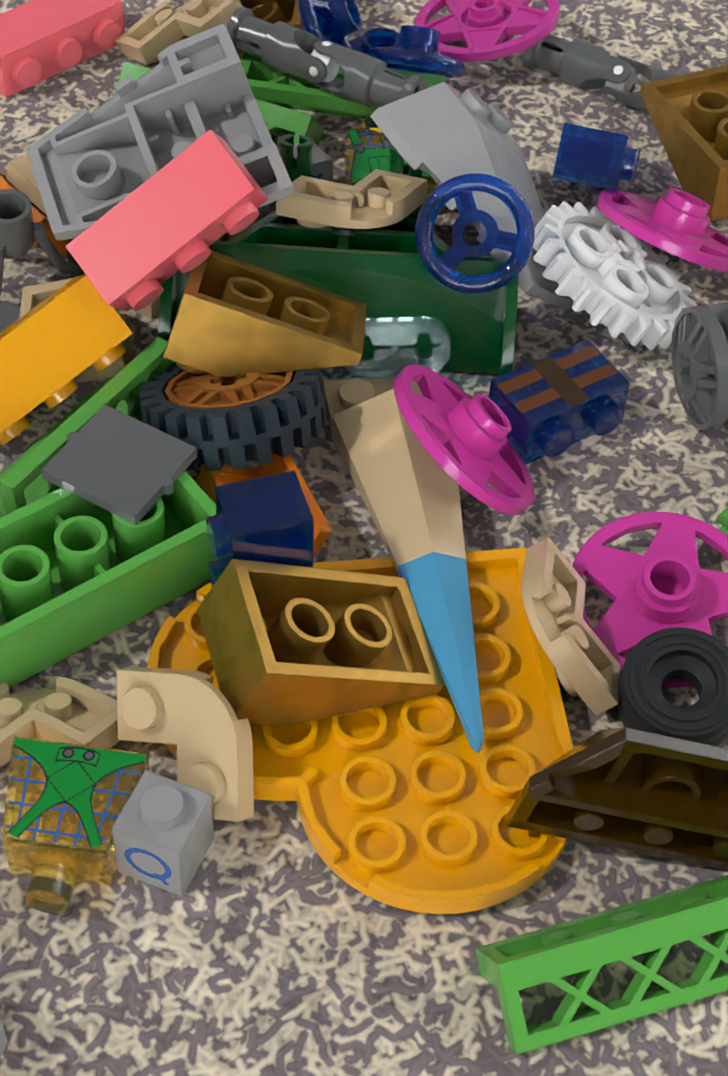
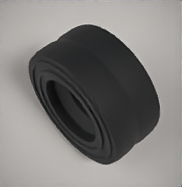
M683 627L666 628L656 631L637 643L624 662L618 684L619 702L617 709L624 727L712 746H718L728 736V648L721 641L705 632ZM670 679L686 680L697 690L699 700L687 707L673 705L663 696L661 685Z

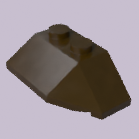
M631 728L600 730L529 777L508 813L507 827L728 871V749Z

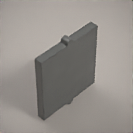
M104 404L78 432H71L67 435L68 443L41 469L42 479L137 525L163 494L170 495L174 492V482L197 458V447Z

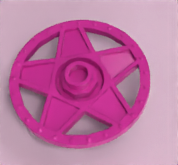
M430 0L416 16L414 22L416 39L426 52L446 60L475 62L506 57L537 44L551 33L560 17L559 0H542L548 6V11L529 7L528 5L532 0ZM447 7L450 14L429 22L441 8ZM524 34L518 38L513 39L514 35ZM464 40L467 48L445 45L443 43Z
M670 188L667 195L660 196L658 201L620 190L606 189L601 191L596 202L597 207L610 221L619 225L621 229H625L635 235L636 238L652 244V247H658L670 253L671 256H678L689 263L693 262L704 266L706 269L711 268L728 273V237L708 225L710 218L706 214L710 206L705 201L675 188Z
M412 364L401 370L393 382L396 401L412 432L424 449L439 464V467L472 496L501 513L519 515L531 506L535 498L533 482L522 458L506 436L512 430L507 416L498 405L480 393L471 398L449 379L425 366ZM412 382H417L422 396L412 392ZM487 482H489V483H490L494 488H496L499 492H497V491L491 489L490 487H488V486L486 485Z
M644 512L625 516L605 525L594 533L581 547L572 564L573 568L582 579L583 575L587 577L613 601V604L594 630L588 621L585 609L583 610V619L621 665L620 676L626 660L622 656L630 653L637 643L651 633L666 628L683 627L696 629L712 636L709 622L728 617V573L699 568L696 538L701 539L721 553L728 561V536L706 522L687 515L671 512ZM658 529L644 556L605 546L629 533ZM670 679L661 685V687L673 688L693 686L683 679Z

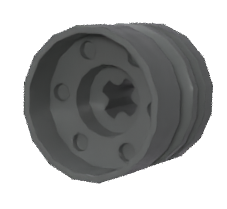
M728 302L711 304L709 308L706 305L683 308L676 318L672 334L671 359L677 395L690 423L696 429L720 428L722 424L728 426Z

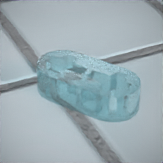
M425 316L366 318L364 335H370L373 345H392V349H377L374 351L372 360H362L361 357L358 365L345 366V368L354 375L362 377L396 376L406 366L412 364L425 366L438 372L446 365L450 357L451 338L449 331L442 322ZM429 333L431 342L441 344V347L433 348L431 358L424 359L420 358L418 349L399 348V345L415 344L418 340V334Z

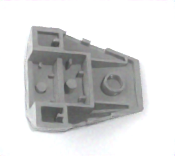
M225 23L171 44L157 54L160 63L133 82L127 76L114 86L117 94L92 113L84 107L26 149L52 233L57 241L76 238L210 129L227 142L267 196L268 200L259 207L296 193L277 146L273 142Z
M445 82L377 108L370 116L414 170L420 169L431 175L444 192L439 198L451 211L457 208L463 216L469 219L480 233L476 239L493 258L519 260L518 285L529 295L565 310L572 308L574 301L569 296H560L555 293L559 284L544 278L542 273L546 267L533 259L538 251L530 246V242L534 238L531 232L545 214L521 147L508 133L513 127L510 119L494 103L490 102L486 105L470 88L461 93Z

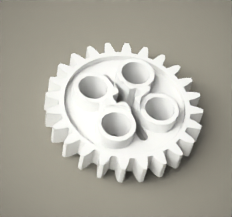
M565 201L559 207L552 205L531 232L534 238L530 242V246L538 251L533 259L546 267L542 273L544 278L559 284L555 293L560 296H569L574 301L572 309L575 312L585 310L590 314V321L593 326H597L600 323L608 327L611 336L615 339L620 333H624L632 346H636L641 340L649 350H653L657 345L665 350L672 343L675 321L681 310L697 306L696 302L688 297L692 292L691 288L678 282L682 277V273L666 265L670 259L668 256L656 254L652 250V244L641 241L635 235L625 229H621L613 221L605 219L597 207H593L588 212L580 202H576L573 208Z

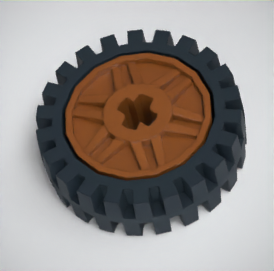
M174 363L166 367L167 372H157L151 376V381H146L143 384L139 395L143 423L197 447V458L189 465L188 470H197L203 464H206L207 471H221L224 464H232L233 469L247 468L246 461L255 460L259 465L272 462L273 454L284 458L295 453L294 446L304 448L312 443L311 437H319L322 433V427H325L326 424L324 395L319 369L275 373L252 372L245 373L243 376L236 374V376L222 377V375L216 376L210 373L203 375L193 374L183 370Z

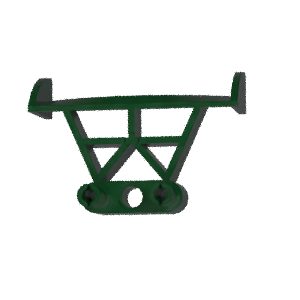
M294 134L279 137L277 144L279 154L291 182L301 175L311 177L314 140L308 136L300 135L296 158L294 157ZM390 144L389 172L422 178L423 171L420 169L414 170L409 164H404V158ZM427 198L422 205L400 222L370 229H348L332 226L323 228L303 227L297 223V219L276 215V201L269 203V214L228 241H215L209 246L211 251L367 304L363 353L357 366L405 368L408 365L416 364L438 371L497 374L498 384L512 379L517 320L519 260L467 257L456 254L427 227L429 205ZM179 270L161 284L164 290L160 295L158 336L167 341L169 340L191 271L181 273ZM498 387V392L504 393V392Z

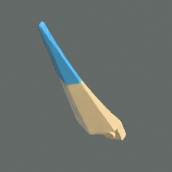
M397 374L323 381L325 409L334 445L375 523L399 577L406 579L436 663L470 746L479 753L483 747L484 734L459 484L439 467V464L424 449L402 415L393 388V382ZM412 382V392L422 396L417 382Z

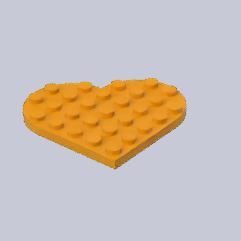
M527 547L465 552L484 734L483 747L479 753L470 746L446 684L438 694L291 726L250 724L253 741L254 799L297 801L305 833L321 859L347 884L381 903L403 910L428 914H459L492 907L517 896L541 879L558 859L568 841L567 838L507 827L508 813L529 777L573 749L554 664L543 650L531 627L522 599L521 580L523 578ZM391 557L288 564L399 577ZM217 580L197 590V599L184 608L175 618L169 615L155 637L149 655L148 668L194 670L207 673L214 677L212 684L220 691L197 612L198 607ZM165 744L177 759V745Z

